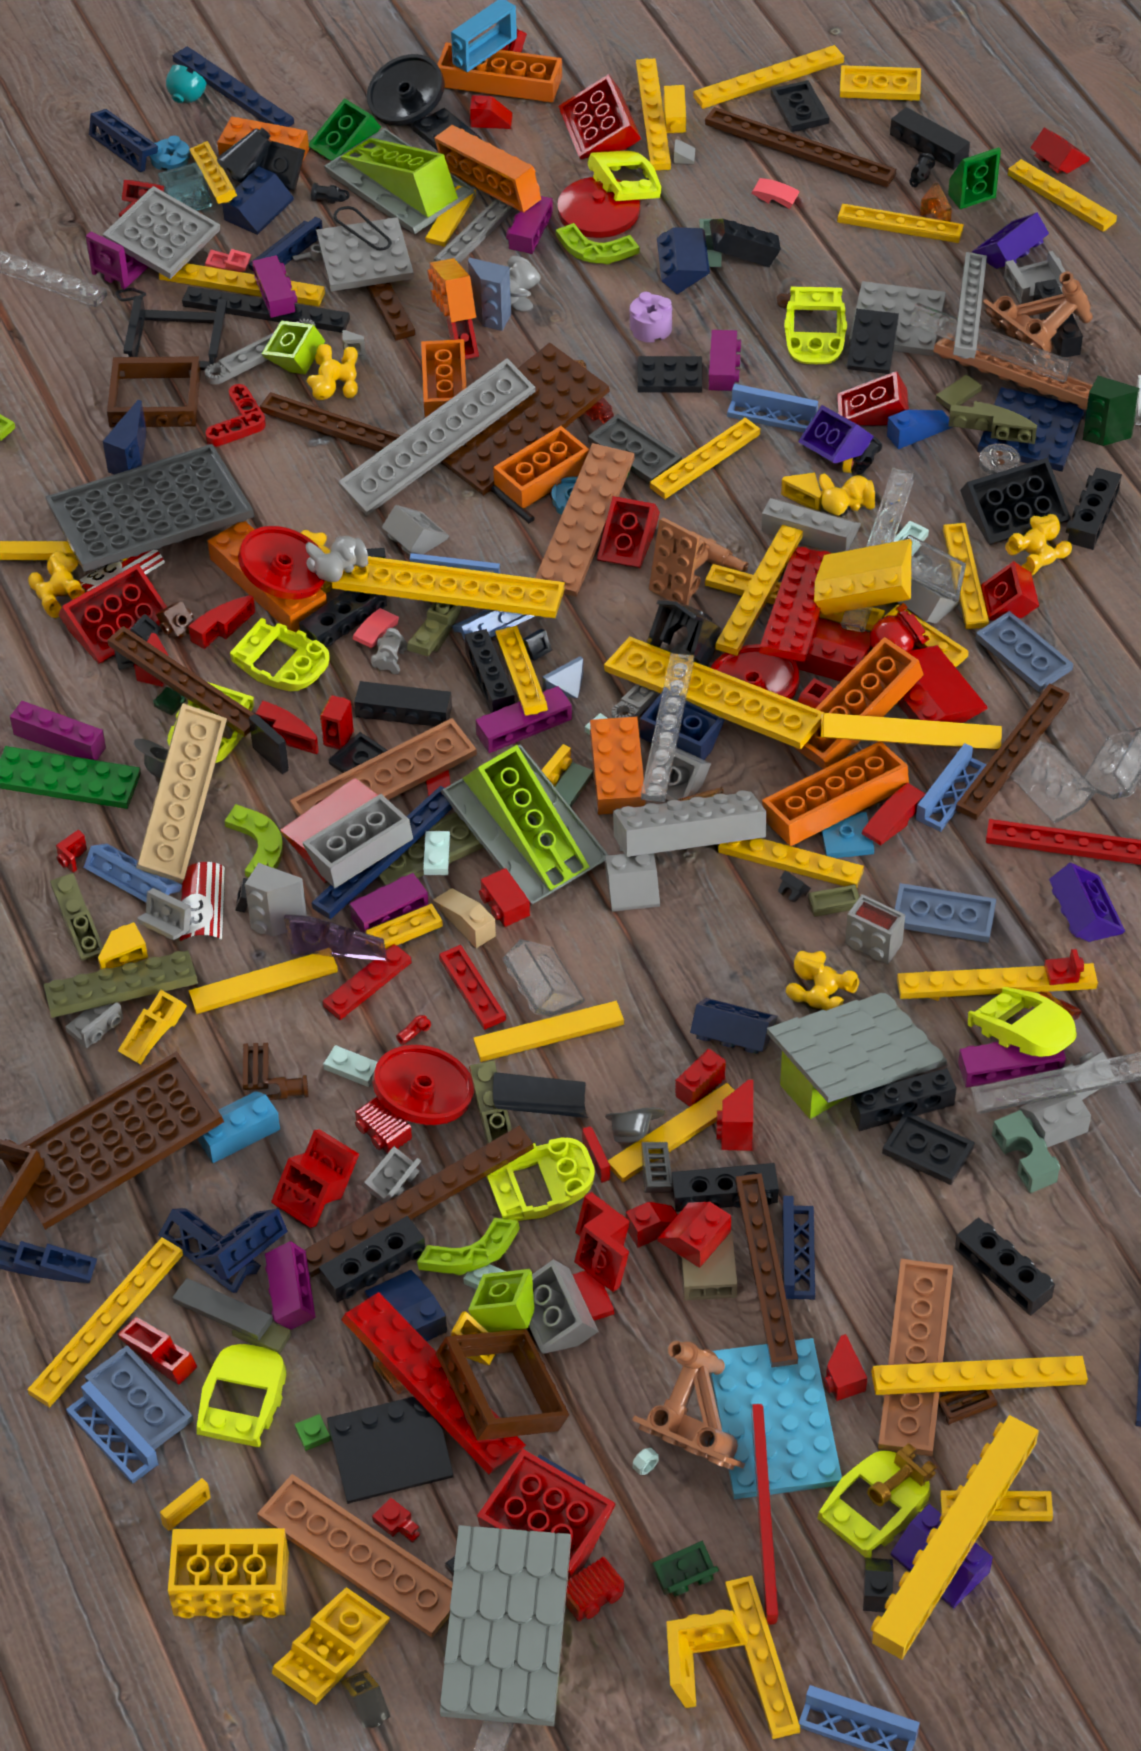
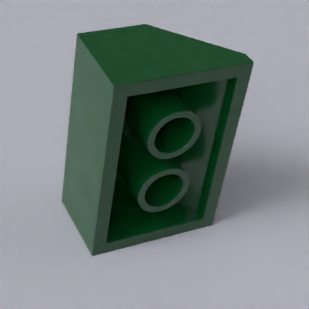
M1097 376L1089 391L1082 440L1105 446L1130 439L1133 435L1140 388Z

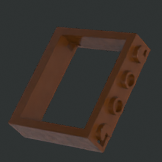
M199 356L113 357L107 406L109 427H115L131 408L116 407L119 379L190 378L188 406L143 407L146 427H196L201 376Z
M0 1139V1159L21 1164L22 1167L0 1201V1237L45 1165L37 1150L32 1149L30 1145L26 1147L18 1145L9 1139Z
M527 1329L446 1336L436 1351L437 1358L477 1441L557 1432L569 1417V1413L557 1391L556 1385L553 1383ZM512 1352L542 1414L495 1419L466 1357Z

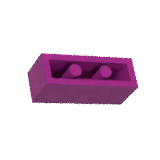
M541 196V200L524 213L520 211L519 214L514 216L513 225L511 228H508L506 233V239L509 240V249L533 254L553 215L552 198Z
M277 255L252 261L254 278L270 317L295 312L294 303H297V296L295 290L291 291L292 285L289 276H285L284 263L279 262Z
M712 330L709 390L732 391L735 382H739L740 369H736V367H740V354L736 353L741 352V339H737V330Z
M411 873L351 902V919L366 938V930L429 905L428 892L414 873Z
M289 1241L265 1253V1270L270 1286L268 1291L272 1300V1317L275 1322L292 1330L316 1318L306 1251Z

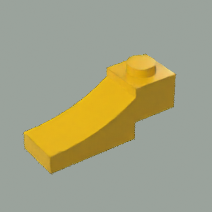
M160 990L148 1010L143 1009L118 1051L141 1065L156 1042L169 1028L176 1025L187 1005L165 991Z

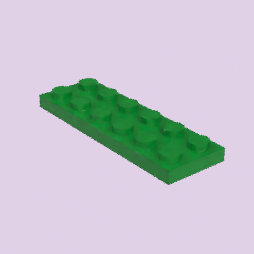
M5 746L0 758V789L128 809L141 775L140 767Z

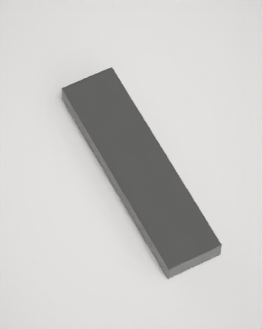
M186 1278L172 1297L175 1304L258 1341L274 1321L272 1315Z

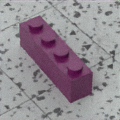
M557 686L543 691L547 702V711L525 716L521 703L517 702L476 719V735L487 752L492 753L572 720V704L560 687Z
M21 701L10 715L14 735L73 757L98 760L106 749L102 729L28 702Z
M992 1042L986 1045H971L961 1048L958 1065L965 1088L1059 1073V1070L1065 1067L1066 1056L1064 1050L1051 1056H1031L1020 1052V1047L1010 1044L1006 1048L1000 1045L999 1042Z

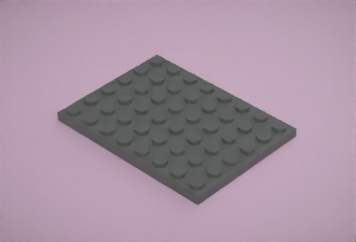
M213 444L45 496L47 505L84 572L95 570L110 563H117L122 559L138 556L141 553L160 549L163 546L178 543L184 539L200 536L206 532L222 529L228 525L244 522L249 518L255 517L253 508Z

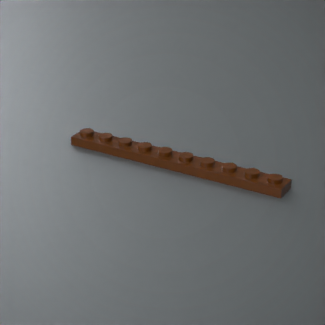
M716 107L705 118V125L885 187H888L896 176L897 169Z
M519 1125L306 1248L310 1277L312 1278L319 1274V1267L404 1217L408 1216L410 1220L414 1219L533 1150L532 1141Z

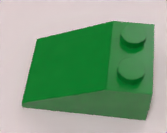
M344 98L309 142V148L332 161L377 133L381 126L371 114Z
M999 147L962 159L950 177L948 195L959 209L996 198L1001 155Z

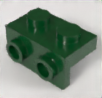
M703 1540L651 1563L664 1595L672 1593L674 1597L689 1591L687 1586L697 1581L700 1586L713 1580L712 1574L719 1571L718 1567L713 1565Z

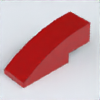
M248 595L234 599L200 616L188 626L190 641L205 649L218 636L224 639L229 638L255 613L254 597Z
M262 701L255 714L285 739L286 746L318 754L317 736L310 727L289 711L272 703Z
M906 783L881 806L864 827L861 834L881 846L908 825L909 818L917 813V805L926 793Z
M137 1317L117 1334L138 1356L178 1385L197 1368L190 1352L174 1344L171 1337Z

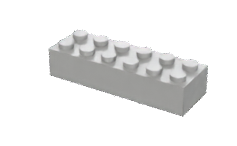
M742 790L736 794L729 795L716 794L713 797L707 798L693 797L685 801L671 800L664 804L648 803L642 807L635 808L627 806L621 808V810L613 811L614 838L627 857L766 837V810L751 791Z

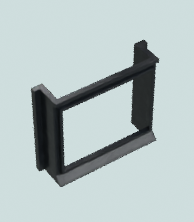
M143 297L133 300L123 350L124 354H128V357H138L145 320L214 323L208 353L209 361H199L200 369L205 370L210 364L216 363L227 299H218L216 312L145 310Z

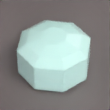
M652 1448L643 1449L634 1458L633 1469L639 1475L648 1474L658 1463L659 1455Z

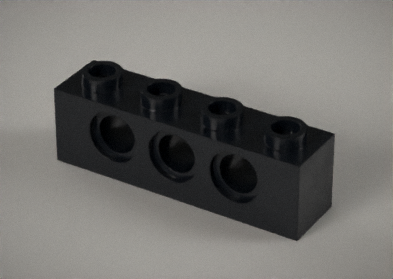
M1096 467L1093 476H1088L1086 482L1087 489L1086 491L1082 490L1079 498L1080 505H1076L1073 511L1072 518L1074 519L1073 521L1069 520L1066 527V533L1069 534L1068 542L1094 550L1120 490L1122 474Z
M344 591L300 621V631L306 633V637L310 640H317L325 647H329L340 637L347 635L352 629L363 623L379 608L384 609L387 606V597L378 594Z
M487 629L464 634L465 652L490 712L493 713L503 707L515 704L514 692Z
M948 1068L854 1094L851 1096L850 1112L858 1130L863 1131L899 1121L905 1111L914 1115H921L955 1105L957 1088Z
M775 1163L672 1172V1193L675 1212L682 1211L688 1203L711 1202L719 1208H740L736 1177L762 1173L768 1205L778 1203L779 1187Z
M406 1216L319 1267L320 1281L337 1303L343 1299H349L362 1288L375 1284L379 1278L388 1273L396 1272L403 1264L410 1260L418 1259L425 1249V1239L410 1218Z
M978 1217L956 1235L955 1250L1030 1316L1053 1297L1055 1284L1051 1277L1038 1270L1027 1256L1021 1255L1009 1240H1004L997 1234L991 1224L985 1223Z

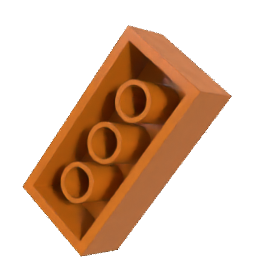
M232 116L217 141L220 156L255 128L259 130L263 128L271 135L269 138L271 141L304 149L303 161L309 151L308 131Z
M455 258L430 262V269L427 270L429 282H432L434 289L431 290L432 302L436 304V307H439L444 317H447L450 322L476 318L470 275Z
M464 339L421 341L425 418L467 388Z
M560 426L494 466V485L521 508H526L552 492L553 486L560 484L562 479L578 476L590 449Z
M637 717L590 720V739L598 815L613 814L614 810L627 806H644L646 795Z

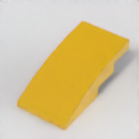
M346 1587L311 1619L310 1627L292 1642L291 1650L273 1666L272 1674L316 1705L354 1666L387 1625L390 1617Z

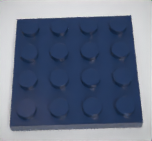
M1001 387L994 405L1011 410L1037 425L1035 444L991 438L992 432L983 431L977 452L989 454V450L994 448L993 456H997L995 454L996 451H1002L1003 455L997 457L1010 459V455L1006 452L1010 451L1014 454V461L1017 460L1023 463H1031L1048 457L1052 470L1063 472L1085 409L1079 408L1077 404Z

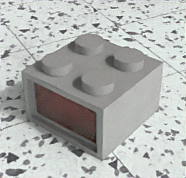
M862 894L847 914L845 944L854 950H859L871 956L877 961L889 964L903 943L905 914Z

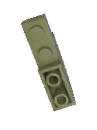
M974 401L973 407L951 404L949 426L989 431L992 432L991 438L1035 444L1037 425L1020 414L996 405Z
M433 603L427 611V619L409 640L407 650L427 657L432 651L438 652L451 632L452 625L455 624L463 606Z
M71 873L50 880L59 911L81 961L99 956L103 946L74 874Z
M494 1060L469 1066L476 1104L487 1144L512 1130L508 1111L495 1108L493 1102L494 1073L497 1072Z

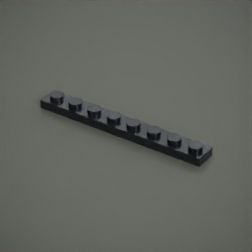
M188 286L182 299L184 307L214 312L217 309L218 299H227L226 314L274 322H299V320L309 319V321L312 320L315 323L316 329L340 333L346 330L350 320L348 312L295 304V312L271 318L263 298Z

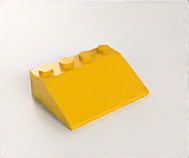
M911 539L824 555L815 580L814 602L821 608L823 615L910 600Z

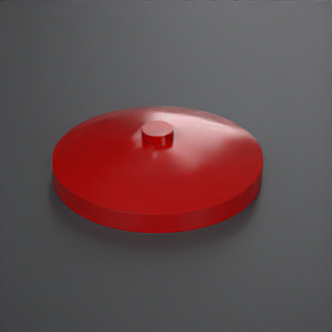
M588 177L570 184L562 191L558 199V216L564 226L574 223L585 237L607 238L627 231L636 223L640 213V200L615 201V194L613 192H606L602 188L603 183L601 181Z
M265 526L251 531L243 539L238 552V562L247 579L260 590L275 597L297 600L315 595L325 583V580L320 579L316 573L311 572L306 564L307 559L310 557L305 548L306 544L310 542L318 548L319 546L302 533L280 526Z
M760 644L742 646L737 656L724 653L710 667L788 699H792L799 688L800 676L796 661L759 654Z
M405 1045L388 1051L377 1062L373 1074V1089L382 1105L396 1116L417 1124L440 1125L458 1119L468 1110L474 1094L471 1074L467 1068L451 1054L425 1045Z

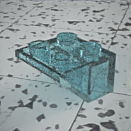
M197 162L158 173L159 185L164 186L166 194L196 211L212 206L203 173Z

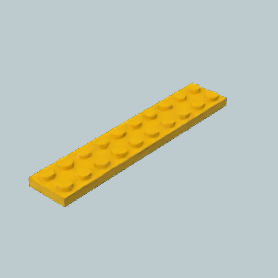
M368 556L367 566L362 568L355 565L352 572L343 571L339 581L332 582V588L556 618L565 590V582Z
M630 636L604 664L605 672L660 694L663 690H667L723 719L798 749H801L821 726V714L824 713L822 711Z

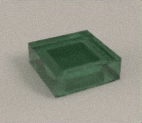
M166 687L153 700V705L172 716L181 707L182 703L186 702V698L175 690Z

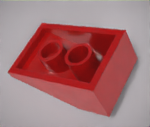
M897 371L837 394L838 414L857 425H888V417L909 410L907 388Z
M612 496L597 561L641 568L655 534L660 514L656 504Z

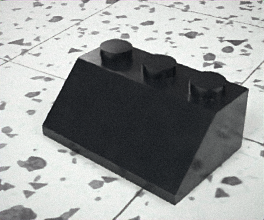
M723 218L711 219L709 222L714 251L770 267L781 250L779 236L774 233L765 232L755 227H749Z

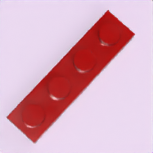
M393 944L323 1000V1007L339 1020L343 1019L412 963L411 957L396 944Z
M460 944L440 953V962L482 1028L486 1030L506 1021V1014L462 945Z

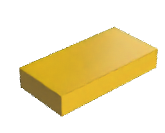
M203 1478L160 1511L162 1525L168 1531H171L211 1498L209 1485Z

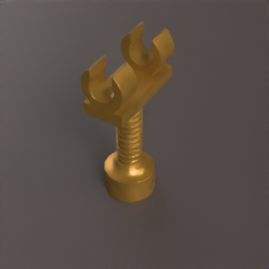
M908 1443L895 1456L894 1463L901 1469L886 1482L878 1481L870 1486L867 1490L868 1496L874 1504L883 1506L891 1499L890 1492L908 1477H911L920 1486H923L925 1482H928L935 1476L936 1472L934 1470L938 1467L931 1461H928L920 1468L912 1461L916 1456L914 1453L917 1449Z

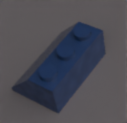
M258 166L235 188L237 196L227 203H222L224 220L258 235L294 198L275 173Z
M673 227L657 237L661 281L674 293L679 294L710 274L705 230L703 228Z
M663 690L640 718L639 738L659 747L660 745H673L705 760L714 747L725 719L667 690Z
M705 998L696 1004L690 1033L695 1034L699 1040L711 1041V1039L719 1040L723 1046L734 1048L735 1045L745 1047L744 1051L759 1054V1051L763 1052L767 1048L771 1038L767 1034V1028L776 1024L778 1016Z

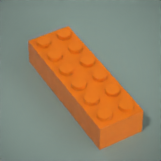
M448 42L445 43L437 64L444 76V88L543 102H554L562 80V58L499 50L469 72H465L453 64L452 44Z
M454 125L449 126L434 137L438 153L444 154L449 172L460 180L523 213L541 200L540 187L535 176L536 171L531 164Z
M246 521L237 522L209 539L210 559L247 594L253 596L254 600L280 624L286 625L288 630L297 632L300 630V621L327 604L326 593L322 590L304 599H283L260 590L247 579L240 568L238 552L245 536L255 529Z
M884 637L815 709L832 714L884 717L924 675L919 660ZM820 726L801 749L796 747L795 749L819 767L825 769L843 760L861 740L821 738Z
M877 742L762 799V806L766 810V823L789 846H793L892 796L902 786L909 783L908 765L883 742Z

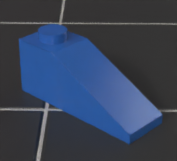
M905 410L888 417L887 437L897 449H901L953 427L949 426V417L943 410Z

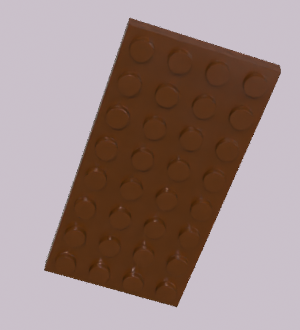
M550 342L517 368L535 386V392L440 462L483 496L491 491V487L494 485V466L560 426L563 428L568 427L610 392L609 385Z
M176 1051L20 1144L25 1147L30 1145L32 1149L37 1150L45 1164L25 1198L46 1230L219 1126L224 1120ZM2 1159L14 1179L22 1165Z

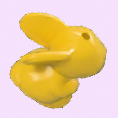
M825 473L820 475L819 484L822 489L821 504L823 509L830 514L839 516L846 511L848 506L852 511H858L860 507H865L869 510L875 508V491L872 480L856 475L849 478L841 488H837Z

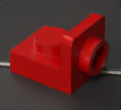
M79 829L56 845L58 854L56 858L63 868L67 867L70 871L75 872L77 870L75 858L81 856L87 850L85 835Z
M1071 949L1070 957L1045 960L1044 968L1049 985L1079 982L1080 974L1084 972V961L1082 957H1079L1077 949Z

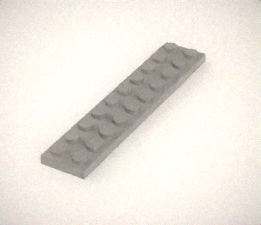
M506 358L338 481L339 487L368 516L535 392V386Z

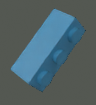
M255 1091L219 1109L218 1111L224 1122L200 1136L197 1140L212 1163H215L279 1131L278 1112L266 1094Z

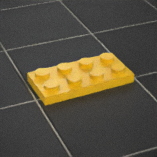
M841 65L840 98L920 101L921 68Z

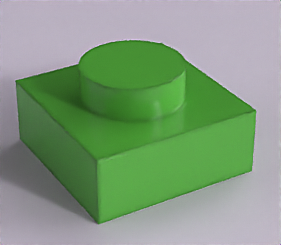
M320 1414L295 1424V1430L305 1451L331 1441Z

